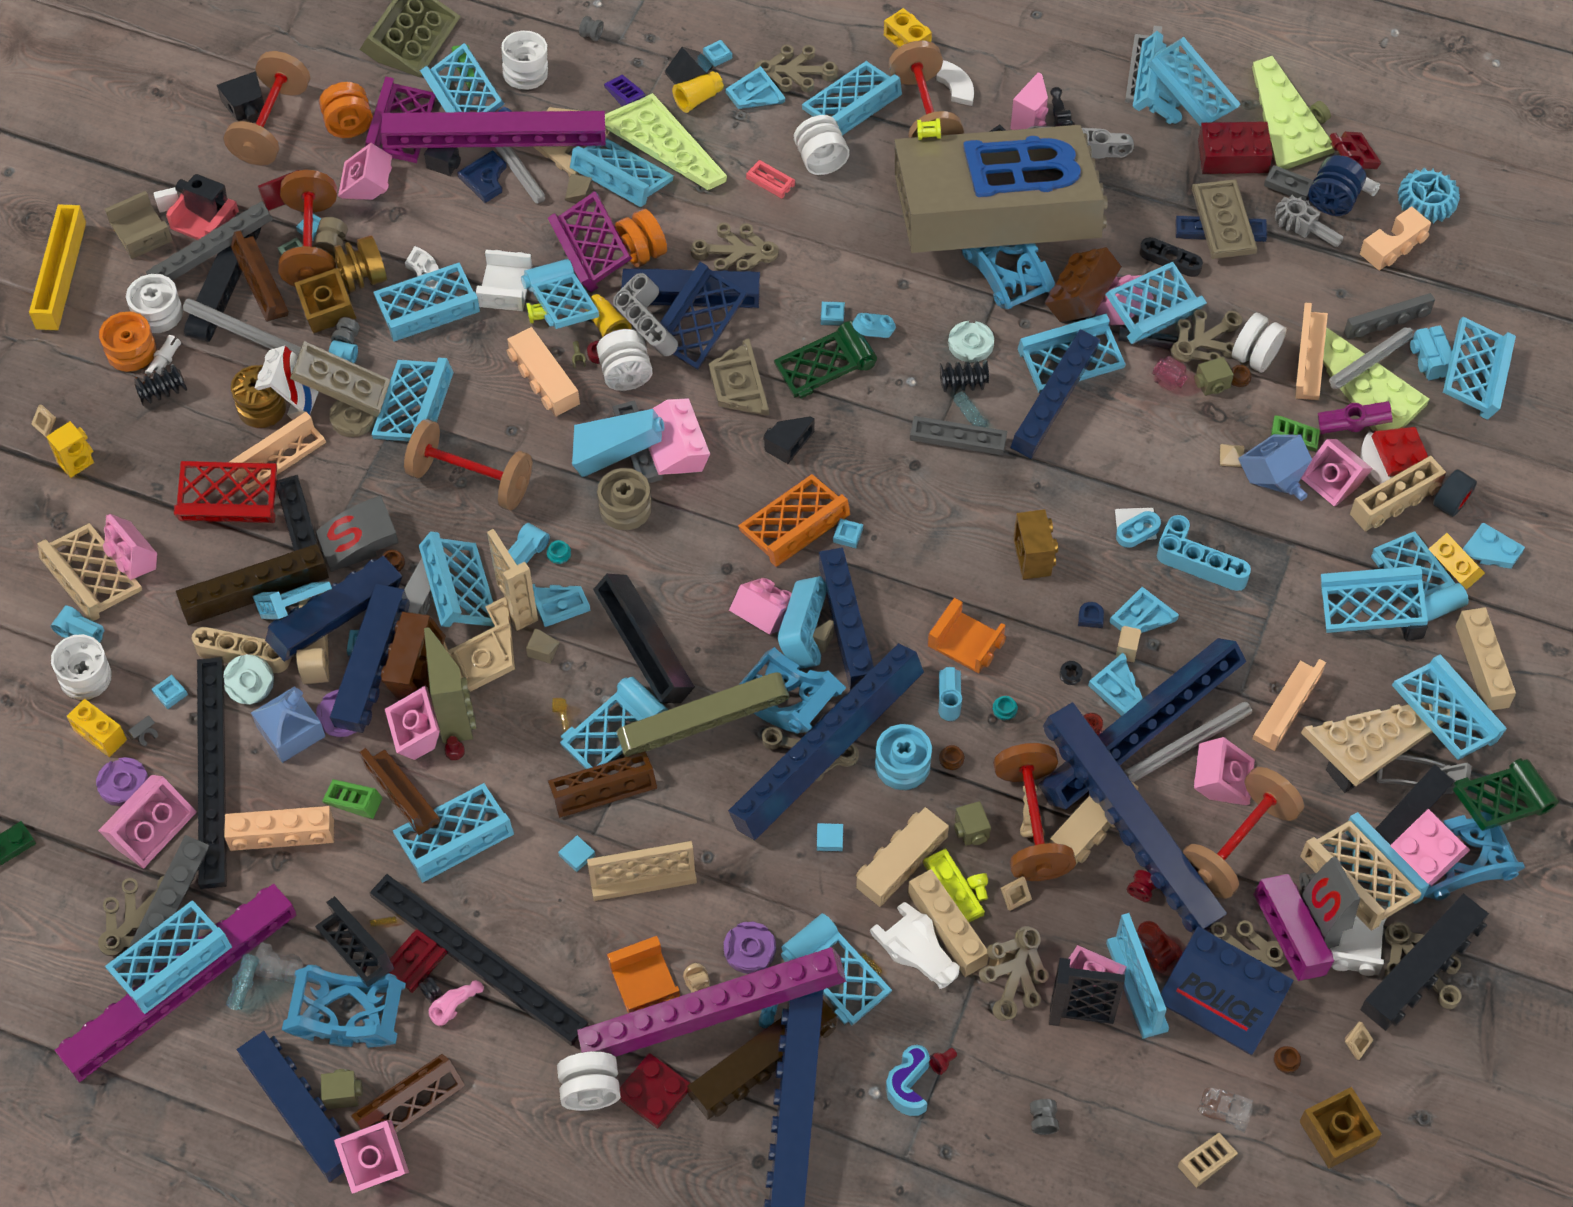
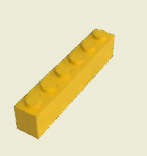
M58 204L29 310L35 329L59 330L86 226V220L80 205Z

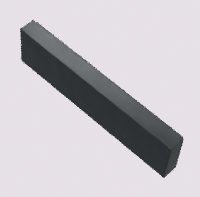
M298 475L276 480L277 492L294 551L317 544Z
M1434 764L1375 830L1391 845L1424 812L1430 809L1455 781Z

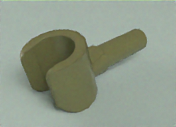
M574 341L573 368H576L575 363L577 361H582L585 367L586 357L580 352L579 342Z

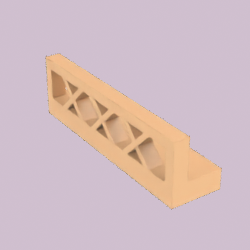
M1305 303L1296 399L1319 400L1328 313L1311 312L1312 303Z
M305 412L229 462L267 463L275 461L278 465V475L325 444L326 440L314 427L311 416ZM310 434L317 439L310 444L302 443L303 439ZM288 448L296 449L294 455L283 456L284 451ZM238 469L232 474V477L240 483L249 474L245 469ZM262 470L257 474V479L262 485L270 478L271 470ZM254 480L250 484H245L242 488L249 494L260 486Z
M1319 659L1315 667H1312L1300 660L1254 733L1253 740L1273 751L1277 749L1320 680L1326 664L1325 661Z

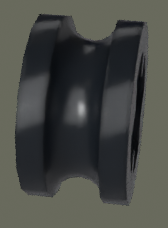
M1067 661L1062 664L1060 669L1061 681L1067 685H1075L1080 682L1083 674L1081 665L1075 661ZM1071 669L1075 670L1076 677H1074L1073 675L1072 677H1068L1067 670H1069V672L1071 671Z
M431 977L427 978L426 983L421 982L418 984L420 990L431 1004L436 997L440 998L443 996L438 985Z

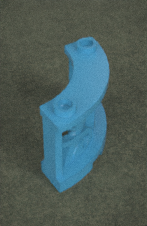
M1035 243L962 249L964 258L975 265L987 279L994 292V300L1000 308L1010 309L1040 294L1050 292L1055 286L1046 262H1040L1041 260L1036 254L1039 249ZM999 250L1007 254H1021L1017 263V272L1004 269L995 264ZM1028 265L1030 269L1025 268V274H1023L1022 266ZM1016 283L1020 284L1022 295L1010 300L1005 288L1011 287L1014 294ZM1026 285L1038 286V288L1026 293Z
M775 647L767 651L740 682V684L762 677L758 672L766 664L765 675L776 672L781 673L783 679L788 681L785 683L788 692L799 687L801 702L784 708H778L775 705L754 713L776 727L797 734L810 731L812 726L809 723L831 697L841 695L846 689L829 671L817 672L809 670L808 673L800 671V665L784 656Z
M1480 812L1486 821L1491 820L1492 815ZM1465 815L1445 820L1444 824L1469 845L1482 848L1481 854L1473 866L1457 862L1444 875V881L1434 886L1429 885L1424 896L1442 900L1450 896V892L1477 882L1493 879L1511 880L1519 875L1518 872L1524 869L1525 866L1523 862L1517 861L1501 825L1482 831L1473 818L1466 819ZM1470 834H1477V839L1471 837Z
M307 965L295 971L294 976L296 980L287 1019L283 1021L282 1031L310 1041L314 1040V1036L321 1039H330L329 1045L352 1047L353 1042H365L366 1047L396 1044L397 1033L394 1032L401 990L405 989L406 983L398 980L395 975L387 974L370 987H367L359 977L331 973L322 970L317 965ZM307 982L321 986L319 990H314L310 987L311 994L316 999L315 1001L304 995ZM387 992L385 1005L375 1008V1006L380 1005L384 1001V995L376 997L377 993ZM351 995L362 1005L365 1011L359 1012L350 1018L346 1026H339L336 1015L326 1006L341 997ZM304 1002L309 1007L303 1015H300L302 1003ZM323 1014L330 1018L329 1023L320 1022L321 1019H324ZM380 1014H383V1015H382L381 1025H380L379 1015H380ZM360 1020H363L365 1024L364 1026H355Z

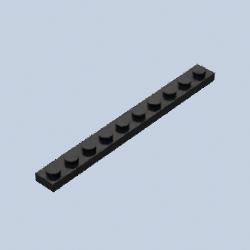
M222 657L197 659L198 840L209 845V849L198 869V885L200 889L227 887L224 661Z
M388 874L369 892L371 898L414 930L418 929L436 942L438 946L446 949L448 955L572 1046L579 1038L577 1030L589 1026L585 1019Z

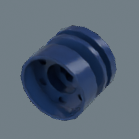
M1334 155L1327 157L1309 188L1308 196L1310 202L1315 208L1331 216L1348 214L1352 210L1367 178L1365 170L1355 160L1346 156Z

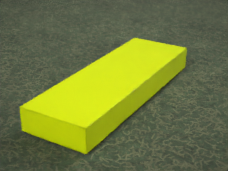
M946 848L923 859V864L927 871L932 869L968 922L984 916V909Z

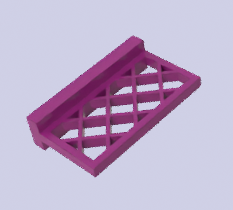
M385 76L365 147L372 143L392 155V158L417 163L421 148H413L415 153L412 155L404 153L402 150L404 148L385 149L380 147L382 144V113H391L392 110L400 108L403 113H432L436 99L434 92L395 84L394 78ZM396 93H405L408 97L400 101ZM426 98L430 99V101L421 106L417 99ZM413 102L416 108L407 111L404 105Z
M596 191L558 216L554 213L548 217L581 284L591 293L599 288L597 285L599 281L632 259ZM596 201L597 204L594 212L586 211L588 205ZM573 215H578L575 225L568 223L567 219ZM584 216L592 217L589 227L581 226ZM598 218L605 219L602 228L595 227ZM579 230L587 231L584 241L577 240ZM593 232L600 233L597 243L590 242ZM606 234L613 235L611 245L603 244ZM588 247H596L592 257L585 256ZM601 248L609 249L606 259L598 258ZM615 250L622 251L624 254L616 261L612 260ZM596 263L604 264L602 271L595 275Z

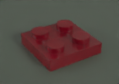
M649 1053L621 1085V1098L619 1100L658 1129L688 1093L687 1086L690 1083Z

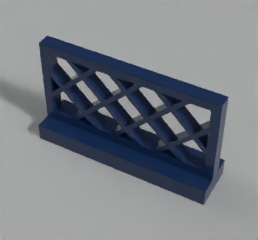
M700 261L660 322L672 336H681L682 346L677 347V350L672 355L698 370L748 295V292L712 271ZM710 277H713L719 281L720 289L707 292L705 284ZM734 290L740 294L736 302L726 304L724 292ZM721 293L724 304L710 307L708 296ZM706 297L708 308L694 311V301L697 298ZM725 308V319L714 323L711 311ZM709 312L711 324L698 326L696 315ZM693 316L695 327L682 330L680 323L682 319ZM712 328L714 334L712 339L701 342L699 330ZM696 331L699 343L685 346L683 334ZM700 347L701 355L698 360L694 362L689 359L686 350Z

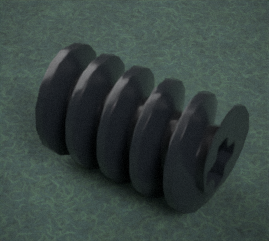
M984 360L982 367L978 361L974 362L973 367L966 361L963 368L960 362H956L954 369L950 362L946 363L945 369H943L940 363V382L943 391L947 392L949 385H951L953 392H956L958 385L961 386L962 391H965L967 384L970 385L972 391L975 390L976 384H979L981 390H984L985 384H989L988 361Z
M174 364L170 365V372L164 367L161 368V375L154 370L152 372V379L147 374L143 375V382L138 377L134 378V385L142 406L143 399H146L151 404L153 395L158 400H161L162 392L167 397H170V389L179 394V386H182L187 391L181 371Z

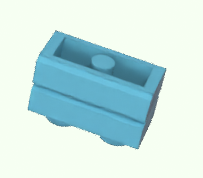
M1441 325L1415 331L1413 340L1410 342V348L1413 354H1417L1420 372H1424L1428 380L1446 377L1452 349Z

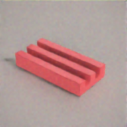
M761 160L746 173V179L781 199L785 196V192L788 193L790 187L793 188L795 185V179Z

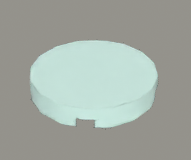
M961 322L950 331L948 339L949 350L961 361H968L970 363L982 361L993 351V332L981 322Z
M246 654L234 658L228 663L223 676L225 691L231 699L241 704L261 702L269 695L273 688L274 676L272 668L266 660L257 655Z

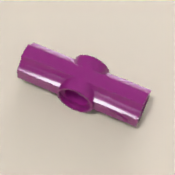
M1389 401L1368 405L1351 403L1344 409L1318 413L1321 434L1343 430L1359 432L1364 427L1393 422ZM1352 416H1359L1360 418H1359V419H1351L1350 417H1352Z

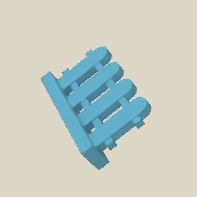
M1156 31L1142 41L1133 108L1140 111L1148 106L1149 111L1152 113L1157 112L1166 118L1168 124H1177L1182 120V114L1176 107H1180L1182 104L1147 64L1160 49L1166 48V44L1163 43V35ZM1180 60L1181 65L1188 67L1186 61Z

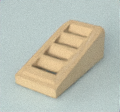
M1218 1133L1179 1162L1178 1168L1197 1188L1236 1157L1238 1153ZM1219 1143L1228 1154L1223 1156L1214 1145ZM1209 1149L1219 1158L1217 1162L1207 1152ZM1201 1155H1203L1206 1158V1160L1211 1164L1210 1167H1208L1202 1161V1159L1200 1158ZM1196 1161L1204 1171L1200 1173L1192 1163Z

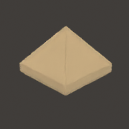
M38 405L32 425L46 437L51 433L56 417L43 405Z
M1220 444V466L1242 467L1238 458L1244 455V446Z
M1023 876L1001 887L1009 911L1032 900L1025 877Z
M1360 1021L1345 1037V1043L1357 1060H1360L1373 1041L1363 1022Z

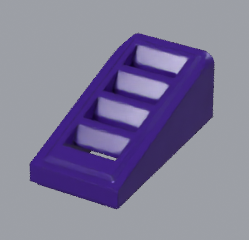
M620 75L604 84V87L622 107L646 96L639 87L624 75Z

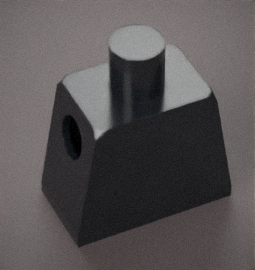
M256 71L216 85L221 102L236 120L240 121L247 118L250 123L257 121L264 106V101Z
M199 174L193 175L188 182L180 179L175 187L177 192L184 195L186 208L208 222H211L227 201L224 184Z

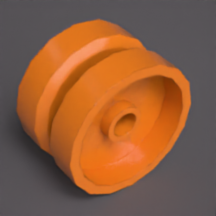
M339 82L325 89L320 96L319 105L323 114V120L327 131L333 136L352 138L361 135L370 127L373 119L367 94L359 84Z
M641 209L633 213L632 219L625 217L615 223V227L632 257L630 262L635 267L648 263L650 257L658 258L666 254L667 243L663 231L656 218L647 209Z
M131 311L117 313L105 320L99 330V339L106 358L115 369L125 372L137 371L153 361L157 345L147 319L141 314Z

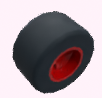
M1455 470L1438 491L1433 505L1449 516H1455L1473 493L1477 481L1461 470Z

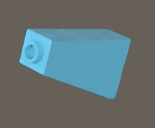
M654 409L574 425L572 465L581 477H585L662 441V431L665 429L664 421L657 415Z

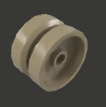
M628 468L616 469L603 476L597 490L599 512L602 520L608 526L617 530H632L643 525L651 515L652 508L651 491L647 478L641 472Z

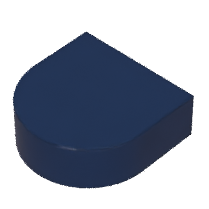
M1096 602L1084 603L1079 610L1078 626L1103 628L1104 610L1102 606Z

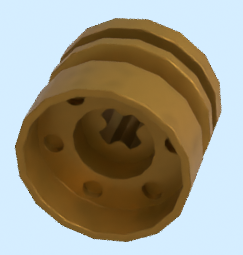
M372 235L357 239L358 250L356 251L353 250L349 242L345 243L347 254H344L340 245L334 246L336 266L349 292L355 291L353 280L357 281L360 289L364 288L363 277L366 276L372 285L387 281L384 264Z
M252 365L243 368L235 374L231 381V393L239 417L246 425L254 428H266L275 425L283 418L287 406L286 399L273 388L255 389L258 374L262 370L263 365Z

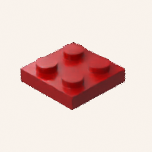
M1416 427L1375 431L1371 436L1388 477L1396 476L1428 457Z

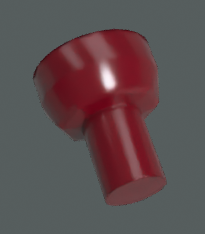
M450 736L447 740L448 743L445 745V755L450 760H459L465 754L464 745L455 736Z
M950 1048L944 1053H933L929 1056L930 1067L935 1073L942 1075L947 1071L949 1062L957 1057V1052Z

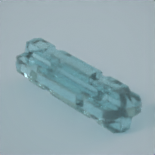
M963 391L957 393L954 396V402L958 407H961L960 410L968 421L973 423L972 425L987 427V421L983 416H980L981 413L972 401L967 400L969 397Z

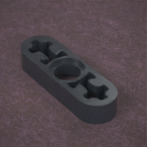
M1153 237L1145 238L1141 242L1139 253L1145 260L1161 266L1173 262L1181 274L1189 277H1195L1201 273L1203 260L1199 255ZM1174 254L1177 259L1168 260L1165 255Z

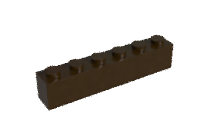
M317 543L176 590V594L188 625L253 604L255 603L253 596L259 593L279 592L283 594L306 584L328 579L329 575Z
M823 1000L820 1037L826 1038L836 1029L837 1015ZM781 1018L687 1086L688 1096L707 1120L713 1116L718 1117L728 1109L730 1103L735 1100H742L749 1094L752 1087L756 1084L762 1085L770 1079L771 1073L777 1068V1062H782L783 1052L778 1051L780 1035H785L786 1026L781 1025Z

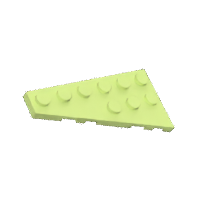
M1270 56L1253 62V75L1260 95L1259 101L1263 109L1264 122L1268 121L1272 158H1274L1275 166L1289 169L1334 153L1335 150L1331 146V140L1274 57Z
M653 93L605 114V128L703 188L710 190L727 181V175Z
M1326 327L1323 364L1327 368L1326 372L1332 377L1365 354ZM1376 363L1340 388L1351 403L1368 405L1389 401L1393 422L1369 426L1373 431L1404 428L1429 402L1428 397L1379 363Z

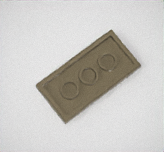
M1237 180L1193 184L1192 192L1211 258L1217 259L1256 254V242Z
M305 341L300 348L290 379L375 417H378L381 412L390 379Z

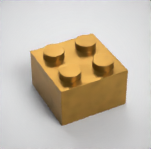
M338 268L294 283L313 334L336 326L338 320L342 317L353 320L357 319Z
M1045 509L1016 513L1013 541L1023 580L1052 576L1053 566H1056L1055 553H1058V543L1056 538H1052L1053 522L1051 518H1047Z
M1352 1087L1304 1110L1299 1121L1328 1169L1375 1146L1382 1135Z

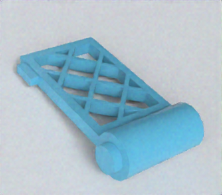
M569 259L524 270V275L521 276L523 287L534 293L547 314L545 315V320L550 327L554 326L555 329L599 317L598 309L576 277ZM573 283V286L571 288L565 287L563 285ZM546 289L552 290V291L550 292V294H549V293H544V292H541V291L546 290ZM558 292L565 293L566 295L565 297L557 296L556 294ZM573 295H574V296L581 297L580 300H575V299H570V298H571ZM551 301L560 303L558 307L549 305ZM565 305L574 306L573 310L564 307ZM581 308L590 310V311L584 312V313H583V312H579V310H580ZM559 314L568 316L566 318H562L559 320L557 319V316Z
M1415 531L1373 548L1371 558L1378 567L1383 566L1384 569L1393 568V566L1394 568L1418 566L1416 565L1417 559L1429 561L1431 564L1430 569L1421 567L1422 574L1428 575L1427 582L1423 581L1428 622L1468 605L1469 599L1465 588L1460 583H1455ZM1413 541L1418 549L1417 551L1403 548V545ZM1391 551L1398 553L1396 560L1386 558L1383 553ZM1400 555L1415 557L1414 563L1410 564L1399 561ZM1431 576L1442 578L1445 583L1437 585L1429 582ZM1409 588L1402 592L1411 599L1416 596ZM1412 607L1411 611L1420 618L1421 612Z
M634 677L623 678L617 685V692L576 729L571 727L561 735L563 739L560 742L561 746L585 769L592 767L588 763V754H602V761L598 764L601 765L614 761L623 753L620 745L616 749H607V738H618L616 732H608V722L622 721L623 727L626 725V721H639L668 710ZM618 703L623 708L622 716H608L609 709L614 704ZM594 722H604V732H590V726ZM576 738H585V749H574L570 743ZM589 738H603V749H589Z
M821 913L781 947L783 951L781 956L787 962L830 948L838 942L845 949V958H841V962L844 963L846 981L861 982L862 995L846 994L847 982L843 983V994L832 993L826 988L823 995L837 1009L834 1013L845 1025L849 1022L853 1026L892 992V989L838 932L832 920ZM848 964H859L863 969V977L847 976ZM866 983L877 984L883 991L877 996H865ZM846 999L861 1001V1010L854 1016L846 1009Z

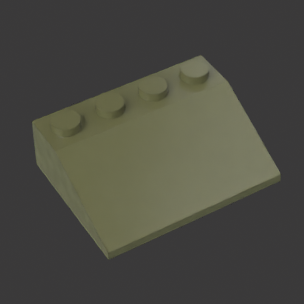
M392 0L359 50L378 63L421 77L422 73L420 70L430 64L461 16L438 0Z
M424 628L430 692L442 742L448 743L447 740L450 736H455L459 741L472 740V730L477 729L467 678L461 677L460 668L432 630Z

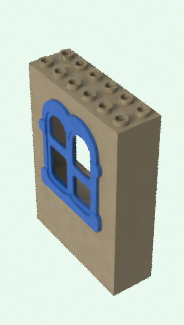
M1081 125L941 135V139H937V137H924L922 140H918V137L894 139L895 181L911 253L1102 238L1103 229L1106 228V216L1103 214L1104 209L1108 207L1107 196L1103 195V183H1099V171L1095 170V159L1091 158V146L1088 145L1087 134L1083 133ZM1059 169L1064 174L1061 179L1056 181L1027 183L1024 180L1022 171ZM1013 173L1014 184L997 186L988 184L986 174Z

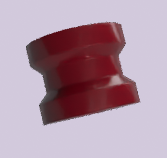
M1136 870L1133 876L1134 881L1129 883L1126 890L1130 896L1143 902H1149L1152 898V890L1157 887L1151 881V873L1144 870Z

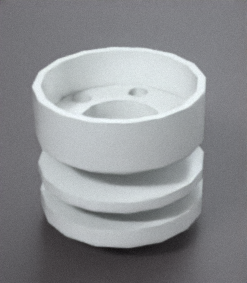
M517 31L506 36L503 40V77L510 86L529 90L542 85L547 79V43L541 35L532 31Z
M828 115L814 116L805 120L797 127L794 133V141L810 173L815 175L829 174L838 170L846 163L849 158V148L833 117Z
M630 329L617 330L605 335L599 341L597 353L602 365L605 383L609 388L627 391L636 389L650 380L653 374L652 366L647 355L644 337L639 332Z
M83 634L67 637L56 645L51 655V665L64 693L77 700H89L99 696L107 689L111 681V668L101 643L94 637Z

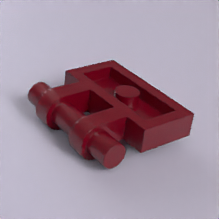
M1345 131L1341 137L1337 133H1332L1329 136L1331 146L1335 151H1338L1340 156H1346L1355 160L1363 169H1378L1381 165V161L1362 132Z

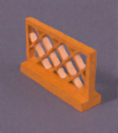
M811 474L742 522L738 527L747 538L769 556L770 562L777 567L837 525L840 518H847L850 515L849 503L845 496L842 494L840 496L836 495ZM811 484L817 487V492H804V489ZM790 499H799V505H786V502ZM803 499H816V504L803 505ZM820 499L832 500L827 505H819ZM771 512H781L780 518H767V516ZM785 512H798L797 518H784ZM802 512H814L809 518H801ZM752 525H762L761 531H751L748 528ZM766 525H779L778 531H766ZM783 525H796L790 531H782ZM764 538H777L769 546L764 543Z

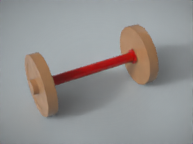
M913 41L896 49L889 59V70L891 75L895 74L900 77L901 84L918 85L926 115L918 120L926 122L935 121L937 118H940L941 135L964 134L963 125L957 115L946 111L934 112L926 81L936 76L942 68L943 58L939 47L928 41ZM917 120L909 129V138L918 137Z
M278 51L262 54L255 68L257 76L262 83L271 89L256 124L245 121L234 122L228 126L223 138L228 150L234 156L249 164L262 166L269 165L275 161L280 149L276 138L264 128L279 93L290 96L300 95L306 91L311 79L308 69L301 61L287 53Z
M425 419L417 425L411 435L405 453L404 469L407 475L417 479L421 478L428 471L434 458L500 480L498 490L499 506L511 511L519 505L526 492L532 473L533 462L530 454L522 451L516 452L510 458L503 472L437 449L440 429L439 424Z
M1256 767L1246 776L1244 782L1246 790L1258 806L1217 854L1197 844H1190L1182 851L1215 897L1227 899L1232 897L1239 886L1237 875L1225 860L1266 812L1286 821L1297 819L1303 812L1304 802L1298 790L1286 778L1273 770Z

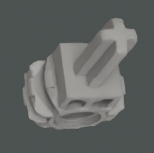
M1291 195L1289 198L1283 197L1281 202L1277 204L1275 221L1279 222V227H1286V232L1292 229L1304 238L1312 232L1335 247L1341 244L1343 236L1318 221L1320 212L1310 206L1309 200L1303 201L1302 196L1295 198Z

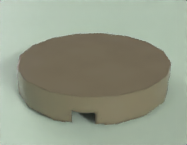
M339 400L332 405L329 413L333 429L338 434L346 437H359L368 433L374 427L377 417Z

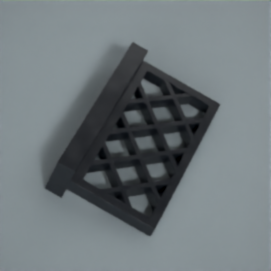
M1059 958L1051 996L1049 1025L1059 1026L1061 1018L1114 1024L1125 983V974L1070 968L1071 959Z

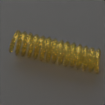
M396 916L369 920L371 927L372 924L373 927L374 924L375 927L376 925H385V921L386 925L387 922L388 924L389 922L390 924L397 923Z
M862 953L860 955L878 975L882 973L881 968L867 954Z

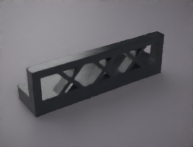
M335 896L328 900L326 903L332 914L318 923L315 928L367 987H370L395 968L386 951ZM336 922L339 923L337 931H326V929H328ZM342 938H352L350 945L339 946ZM354 952H365L363 959L352 960ZM368 966L379 967L369 976L365 975Z

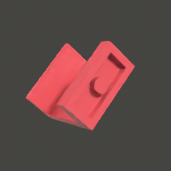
M180 194L179 199L168 209L166 216L170 229L199 240L213 229L230 221L239 210L236 201L228 198L211 222H208L188 210L185 206L184 195Z

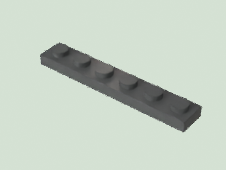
M263 201L240 215L233 217L222 226L213 229L199 240L192 242L179 252L174 253L161 263L154 265L146 271V274H161L173 281L232 244L234 232L241 230L243 237L273 220Z
M187 835L184 836L128 948L178 911L209 849L208 844ZM167 931L162 934L161 940H164ZM153 946L143 948L139 956H151ZM131 963L122 964L118 967L117 972L129 973ZM138 963L135 973H147L149 963ZM134 979L132 986L141 985L144 979Z

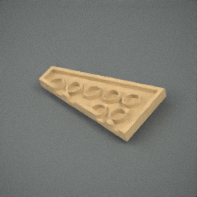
M1421 701V706L1424 709L1433 711L1432 704ZM1398 704L1391 706L1388 710L1381 711L1378 709L1346 717L1345 720L1334 723L1331 720L1317 727L1312 725L1306 726L1301 733L1355 786H1358L1433 733V731L1410 705L1400 706ZM1438 706V713L1450 716V709ZM1437 720V724L1440 727L1447 723Z

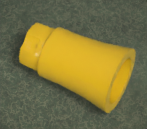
M712 71L692 80L675 84L672 92L678 107L683 112L688 113L697 105L722 91L724 85L721 76L717 72Z
M599 294L590 297L599 311V317L591 320L600 331L602 337L613 331L632 329V324L608 300H605Z

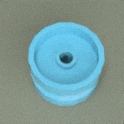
M906 724L891 726L882 732L877 740L875 769L878 777L885 785L894 789L908 790L916 788L925 782L930 773L932 745L929 737L921 729Z

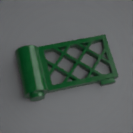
M847 321L840 325L836 332L774 360L776 368L794 398L798 396L800 399L813 393V389L856 369L867 371L875 366L877 356L865 336L854 329L853 321ZM835 341L837 348L835 352L825 350V345ZM808 352L817 353L814 361L803 359V357ZM821 355L833 357L830 365L819 363ZM837 358L846 360L849 364L842 368L834 366ZM789 361L796 363L793 371L784 369L782 364ZM801 364L812 367L809 375L798 372ZM816 368L827 370L826 375L823 377L813 376ZM795 377L805 379V385L796 389L793 385Z
M1522 758L1512 762L1509 765V769L1471 781L1468 777L1456 780L1454 783L1455 787L1453 788L1457 797L1482 831L1533 814L1543 815L1559 803L1557 797L1530 760H1522ZM1507 777L1513 788L1502 784V779ZM1484 784L1495 788V794L1484 790ZM1465 790L1477 794L1476 800L1469 797ZM1501 791L1511 795V801L1500 797ZM1482 797L1493 801V807L1482 803ZM1517 798L1524 801L1529 808L1518 805ZM1499 804L1509 808L1510 814L1498 810ZM1480 811L1492 815L1491 820L1486 821Z

